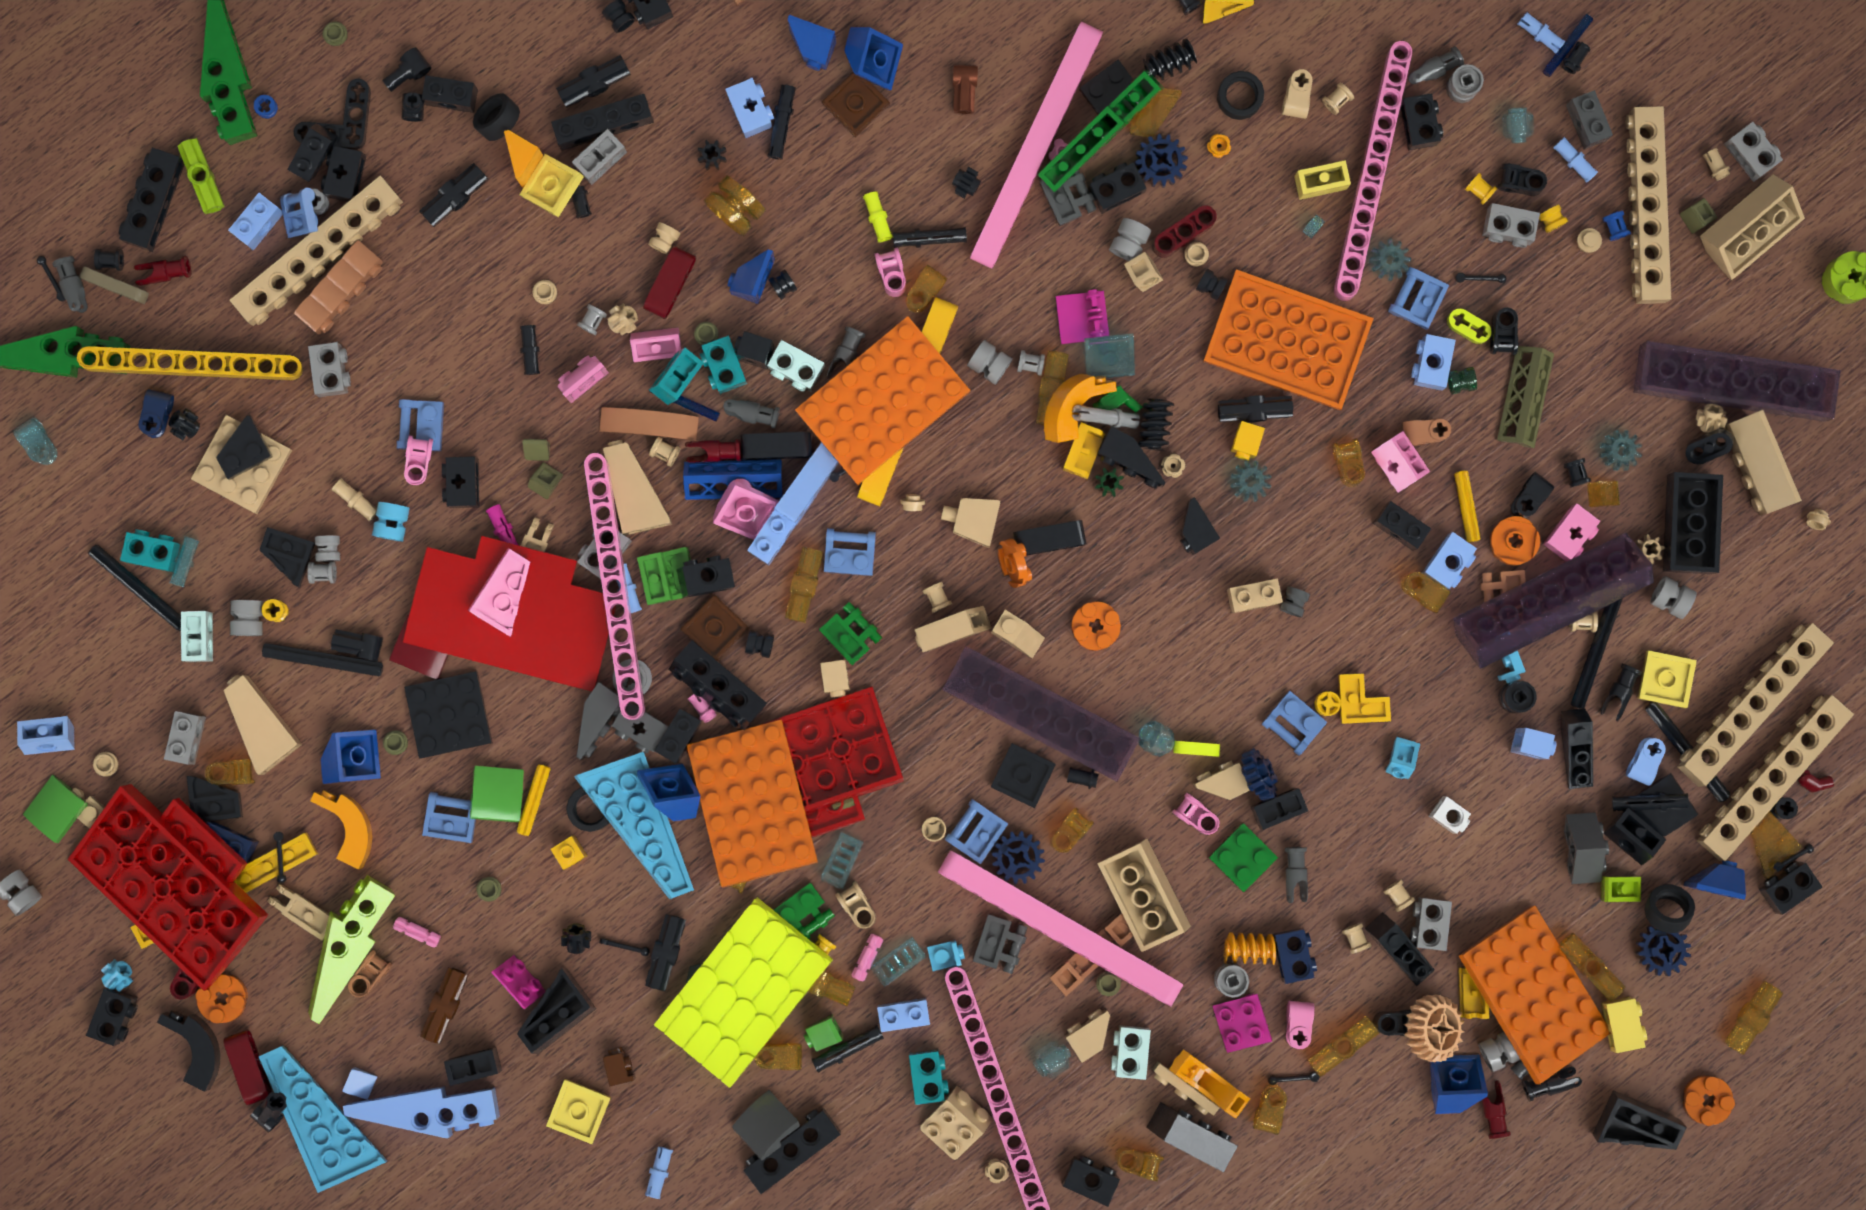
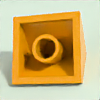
M507 130L504 131L515 177L521 187L524 188L543 158V154L537 146Z

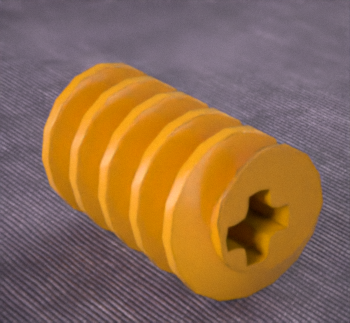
M1229 932L1224 943V963H1227L1229 956H1231L1234 964L1237 963L1239 957L1242 958L1243 964H1246L1248 958L1251 957L1253 964H1256L1258 958H1261L1263 965H1266L1268 958H1271L1273 965H1275L1276 943L1273 935L1268 934L1265 940L1263 934L1259 933L1255 940L1253 933H1248L1245 940L1243 933H1238L1235 939L1233 932Z

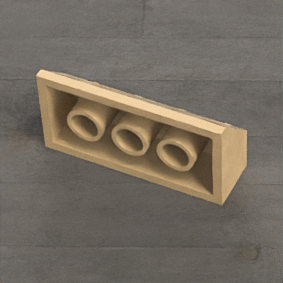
M1772 175L1713 226L1707 229L1700 238L1707 254L1726 276L1733 280L1805 218L1793 186Z
M1761 410L1727 424L1725 430L1729 431L1734 438L1732 446L1734 454H1732L1735 465L1740 467L1742 471V482L1744 487L1750 490L1753 497L1751 503L1754 510L1762 516L1802 501L1764 411Z
M1147 838L1097 863L1141 952L1185 933L1191 927Z

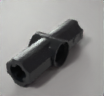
M619 55L600 66L594 65L586 68L578 74V77L556 89L567 108L587 97L592 98L604 93L609 88L608 86L631 74L622 56Z
M473 163L455 180L450 179L438 190V195L422 207L419 212L435 227L452 211L461 209L469 201L470 195L489 179Z
M1263 395L1238 400L1218 401L1219 422L1245 421L1253 423L1267 421V419L1293 417L1292 396L1265 398Z
M665 914L659 939H656L652 951V963L645 986L666 991L672 967L675 966L681 947L679 943L683 935L686 919Z

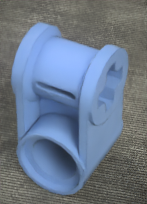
M1650 737L1641 740L1634 757L1628 765L1626 776L1650 786L1656 777L1658 767L1665 754L1664 743L1660 739ZM1648 745H1653V747L1656 749V752H1650V750L1647 749Z

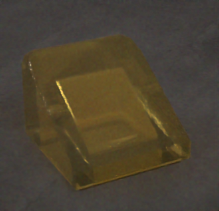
M1618 481L1589 483V506L1606 507L1620 505Z

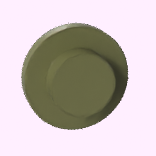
M330 22L323 30V38L331 46L342 45L348 36L346 27L340 22Z
M711 322L698 324L694 331V337L700 345L715 341L719 336L717 327Z
M397 730L388 732L383 739L384 749L392 755L402 754L408 746L407 736Z
M485 877L477 885L478 896L487 902L496 900L502 891L500 882L494 877Z
M1106 971L1098 976L1096 987L1102 995L1113 996L1120 990L1121 981L1119 977Z

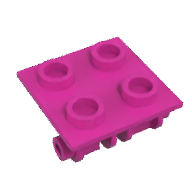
M1095 289L1088 290V293L1056 296L1061 344L1110 339L1104 291H1097Z
M515 955L491 972L523 1009L532 1005L546 992L540 981L530 974L524 963L517 959Z
M1251 993L1243 998L1212 1006L1227 1053L1272 1042L1258 994Z

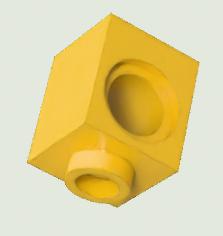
M1241 421L1231 448V452L1236 453L1235 457L1247 461L1250 458L1254 459L1257 456L1265 428Z
M575 835L570 836L551 848L552 853L563 870L568 869L587 857Z

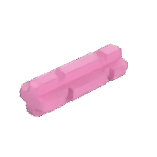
M398 917L393 925L394 930L405 932V935L420 942L425 941L431 947H436L441 938L439 934L430 933L428 929L413 922L408 923V920L402 917Z
M871 934L867 940L869 944L864 947L857 961L859 965L854 968L851 974L853 978L859 981L865 980L868 974L866 971L867 969L870 970L878 953L876 950L883 943V939L878 935Z

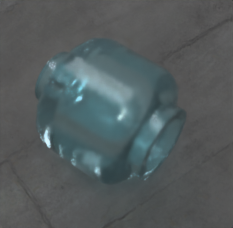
M1527 107L1508 109V113L1502 116L1503 136L1511 139L1512 143L1526 142V137H1531L1534 134L1533 113L1527 111Z
M1150 721L1140 729L1138 743L1146 752L1160 757L1169 753L1174 747V733L1166 725L1158 721Z
M1050 1042L1035 1053L1033 1064L1042 1077L1053 1079L1070 1067L1069 1058L1071 1054L1064 1044L1060 1046L1056 1042Z

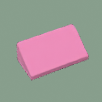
M679 328L630 334L634 362L672 358L676 352L681 350Z

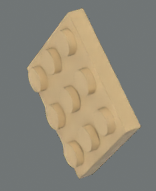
M226 415L191 479L258 514L292 450L261 434L273 457L228 480L216 457L241 422Z

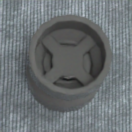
M1288 586L1285 592L1286 599L1281 603L1279 610L1302 618L1305 611L1303 607L1308 602L1310 594Z

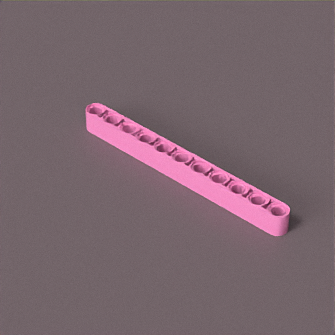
M1084 22L1079 24L970 259L991 269L994 267L1097 48L1103 31Z
M1398 41L1392 45L1384 65L1334 286V294L1341 301L1352 299L1358 292L1412 57V48L1405 41ZM1401 50L1405 54V58H1396L1394 51ZM1389 74H1397L1400 82H1392L1389 79ZM1383 97H1391L1394 100V105H1386ZM1378 120H1386L1389 124V129L1380 128ZM1373 143H1380L1384 148V152H1375ZM1367 167H1376L1379 175L1371 176L1367 171ZM1362 190H1370L1373 193V199H1365L1362 195ZM1357 213L1366 214L1368 222H1359L1357 220ZM1353 236H1358L1362 239L1363 245L1361 247H1356L1352 244L1351 238ZM1346 260H1354L1357 263V270L1348 269ZM1341 284H1350L1352 293H1343Z
M592 453L586 457L584 468L620 710L625 718L637 720L643 716L645 705L609 464L601 454ZM595 459H600L603 462L602 468L597 472L592 471L590 468L591 462ZM599 483L606 485V492L601 496H597L594 493V488ZM603 507H607L610 510V516L606 520L598 518V511ZM612 532L614 536L613 541L608 545H604L601 541L602 534ZM609 556L617 558V565L613 569H607L605 566V560ZM613 580H618L621 584L620 591L617 593H610L608 589L609 583ZM621 604L625 609L624 614L619 618H615L612 614V609L615 605ZM619 629H626L628 632V638L624 642L616 640V632ZM624 653H629L632 658L631 664L627 667H623L619 663V658ZM628 677L635 680V688L632 691H626L623 688V681ZM630 702H636L639 706V711L634 716H630L626 711V707Z
M949 851L938 870V873L1170 1007H1172L1183 987V984L953 851Z
M950 967L945 973V981L1026 1210H1033L1036 1206H1043L1046 1210H1050L968 976L962 967ZM951 972H961L963 980L959 984L951 983L949 980ZM962 994L971 997V1004L967 1007H961L957 1003L958 997ZM969 1018H976L979 1020L980 1025L978 1029L971 1031L966 1028V1021ZM978 1041H983L988 1045L987 1051L983 1054H978L974 1050V1045ZM993 1065L996 1068L995 1075L992 1077L984 1076L982 1073L984 1066ZM993 1089H1002L1005 1093L1004 1097L998 1101L993 1100L990 1096ZM1006 1111L1010 1112L1013 1115L1012 1121L1008 1124L1001 1123L999 1121L1000 1114ZM1012 1135H1017L1021 1138V1143L1017 1147H1010L1007 1144L1008 1138ZM1019 1159L1029 1161V1167L1026 1170L1020 1171L1016 1168L1015 1165ZM1029 1182H1033L1038 1186L1037 1191L1033 1194H1027L1024 1191V1186Z

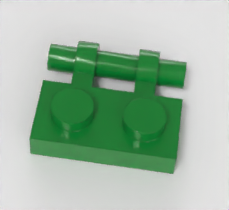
M848 602L842 609L849 616L843 620L836 613L819 631L853 666L870 650L864 643L866 639L870 638L877 644L883 637L876 631L878 628L874 624H870L861 615L863 612ZM852 622H855L864 631L859 636L849 627Z
M811 882L774 909L777 914L808 939L811 938L810 935L820 927H826L829 924L828 921L835 917L830 908L824 913L819 911L818 907L824 904L825 901ZM812 913L815 919L804 927L800 921Z

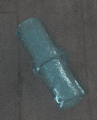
M184 536L180 553L174 559L176 564L169 581L170 584L184 588L190 567L194 566L192 561L200 541Z

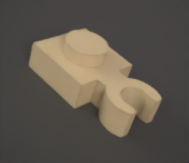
M73 788V792L88 803L78 819L90 829L105 807L93 796H89L86 800L81 789Z

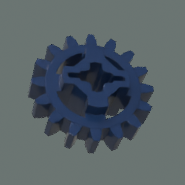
M1158 134L1156 140H1153L1150 136L1147 139L1148 145L1143 142L1140 144V148L1143 151L1136 152L1135 156L1140 159L1135 161V166H1141L1138 172L1140 175H1145L1143 182H1147L1149 179L1152 180V187H1155L1157 182H1160L1161 187L1165 188L1167 181L1174 185V177L1181 179L1183 175L1180 171H1186L1187 166L1182 164V162L1188 160V156L1182 155L1185 147L1178 148L1179 140L1176 139L1174 142H1171L1170 135H1167L1166 139H1162L1161 134ZM1156 146H1166V148L1157 149ZM1173 153H1175L1177 158V166L1172 161ZM1145 156H1147L1151 163L1149 169L1145 163ZM1162 157L1166 159L1165 163L1160 165L1156 163ZM1157 173H1166L1167 175H1166V176H1157L1156 174H1157Z
M1255 748L1243 753V758L1241 759L1244 764L1242 766V774L1246 779L1248 788L1251 792L1255 791V794L1259 795L1260 800H1264V802L1275 798L1278 791L1275 784L1278 779L1268 758L1265 759L1263 755H1260L1259 750Z
M1012 831L1010 832L1009 839L1004 836L1001 837L1002 845L995 843L999 850L992 853V856L997 857V861L992 864L993 866L1000 867L996 872L998 875L1003 872L1005 873V881L1012 877L1013 884H1017L1018 879H1022L1023 883L1026 884V877L1030 876L1032 879H1035L1036 877L1033 872L1035 870L1038 872L1042 871L1038 864L1045 862L1044 859L1039 858V855L1044 853V849H1037L1040 841L1032 842V834L1025 838L1023 831H1020L1019 835L1015 837ZM1022 841L1019 847L1011 849L1007 846L1011 842ZM1030 846L1035 854L1034 861L1029 859L1027 851ZM1008 851L1017 854L1022 851V857L1029 863L1026 864L1019 861L1017 864H1014V858ZM1002 853L1008 856L1009 865L1007 869L1002 863ZM1021 867L1030 869L1023 874H1014Z
M1647 926L1648 934L1640 933L1639 935L1643 938V941L1636 942V945L1640 946L1641 950L1635 953L1643 957L1639 963L1641 965L1648 964L1646 971L1652 972L1655 969V975L1661 976L1662 972H1664L1665 976H1671V970L1679 973L1680 969L1678 966L1687 965L1683 960L1684 957H1691V954L1686 952V948L1691 947V944L1684 943L1688 936L1686 934L1679 935L1680 932L1668 933L1677 941L1671 942L1665 932ZM1654 937V941L1650 946H1648L1649 942ZM1663 945L1667 946V950H1665L1663 953L1659 952V949L1663 948ZM1676 953H1678L1676 959L1673 961V957ZM1650 957H1656L1660 966L1655 964Z

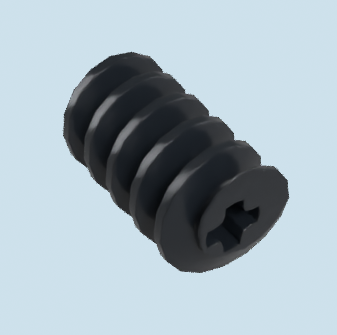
M1188 39L1182 40V46L1175 42L1173 50L1169 46H1165L1164 53L1157 49L1155 57L1151 53H1147L1146 61L1143 58L1145 70H1148L1154 78L1158 75L1162 81L1165 80V72L1174 77L1173 69L1176 68L1181 74L1183 73L1182 65L1191 70V62L1194 61L1197 64L1195 52Z
M1149 398L1147 400L1150 402L1143 404V408L1148 410V412L1142 413V418L1148 421L1140 424L1141 428L1147 431L1139 433V436L1145 440L1138 442V445L1143 449L1165 451L1162 449V446L1168 445L1169 441L1163 439V436L1170 435L1171 432L1165 430L1164 427L1172 425V422L1166 420V417L1173 416V413L1168 411L1167 407L1174 406V403L1167 400Z

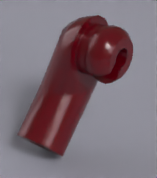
M1807 769L1798 778L1799 784L1809 792H1818L1834 787L1831 776L1817 779Z

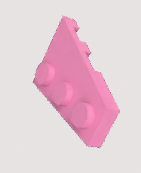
M508 548L468 611L511 637L530 561Z

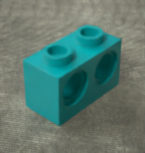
M729 335L702 345L703 352L699 353L704 362V367L709 366L712 375L708 376L713 390L718 389L719 393L722 394L747 384ZM715 349H722L724 351V357L721 360L711 358V354ZM725 371L733 374V379L729 383L720 381V375Z
M687 348L681 349L674 354L649 391L667 405L675 402L704 362Z
M135 529L134 534L126 532L120 561L169 572L175 571L180 544L173 542L174 537L159 534L158 539L149 537L150 532ZM142 541L144 545L143 551L136 554L134 546L137 542ZM166 546L168 554L165 558L160 559L158 551L161 547Z
M938 1049L909 1053L915 1105L945 1101L944 1095L949 1094L947 1079L942 1080L941 1070L946 1069L944 1055H939ZM925 1058H931L935 1062V1066L932 1070L926 1071L922 1069L921 1061ZM927 1083H935L938 1086V1091L934 1095H928L924 1092V1086Z

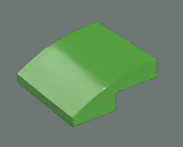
M688 547L637 557L647 605L682 599L677 569L683 567V562L691 561Z
M474 766L470 819L519 822L524 770Z
M52 775L23 815L49 839L59 843L88 803L74 793L71 787L55 775Z

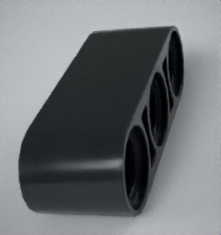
M811 432L741 435V460L811 458L812 456Z
M1083 520L1013 532L1016 543H1023L1025 546L1026 556L1087 545Z

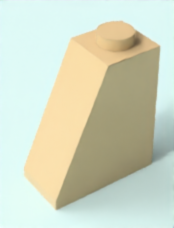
M984 606L964 610L915 629V639L922 652H927L992 629Z
M1004 610L991 632L992 635L1032 659L1045 639L1028 623L1007 610Z

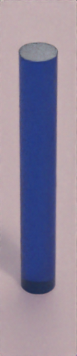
M1586 14L1563 46L1542 71L1544 75L1550 77L1592 23L1593 18L1590 15Z
M681 395L678 400L673 402L717 422L720 416L719 412Z

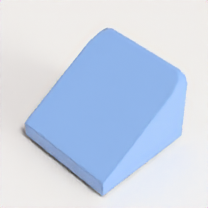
M354 1067L351 1069L342 1092L368 1100L378 1076Z

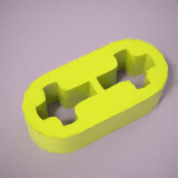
M1456 309L1448 315V327L1475 344H1482L1491 337L1492 330L1490 325L1464 309ZM1462 315V321L1468 324V326L1464 324L1456 326V320L1453 316ZM1471 327L1475 329L1484 328L1483 333L1485 337L1477 338L1476 331L1472 330Z
M1174 741L1173 753L1220 757V744Z

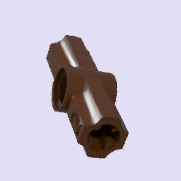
M448 967L440 989L436 991L428 1010L430 1013L420 1037L432 1043L441 1044L449 1022L457 1012L460 1004L459 998L469 974Z

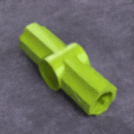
M195 138L181 142L177 147L187 169L188 179L193 184L204 214L220 211L225 205L199 140ZM201 171H206L205 179L198 182L196 180L197 174Z

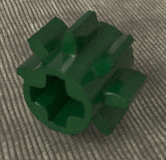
M1103 468V476H1095L1099 484L1094 489H1101L1103 491L1102 497L1106 493H1111V496L1114 498L1116 496L1115 489L1123 490L1124 488L1119 485V481L1124 476L1117 477L1115 474L1116 468L1113 469L1112 473H1108ZM1106 477L1110 480H1115L1112 489L1109 486L1103 485Z

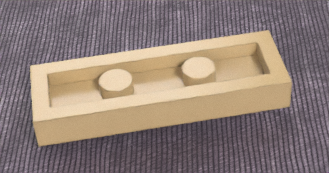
M1156 1062L1152 1068L1156 1073L1154 1078L1165 1086L1168 1082L1176 1087L1174 1092L1185 1101L1188 1097L1195 1101L1194 1107L1204 1115L1208 1112L1213 1116L1219 1109L1218 1105L1179 1078L1160 1062Z

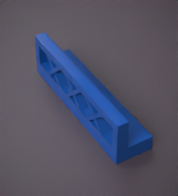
M782 460L684 462L685 500L721 499L725 491H718L714 486L717 483H724L728 486L736 479L747 480L753 486L752 488L772 498H782ZM766 482H777V489L767 490L762 485ZM689 484H700L704 488L701 491H690Z

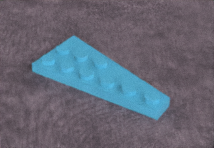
M644 752L574 776L669 899L694 890L668 817L654 807L637 775V770L650 769Z
M284 1045L259 1056L274 1093L281 1092L287 1097V1107L283 1114L318 1193L387 1162L386 1158L349 1117L344 1116V1112Z

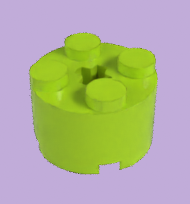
M1851 251L1844 253L1827 265L1822 276V285L1825 293L1831 299L1833 298L1842 304H1852L1866 298L1865 252Z

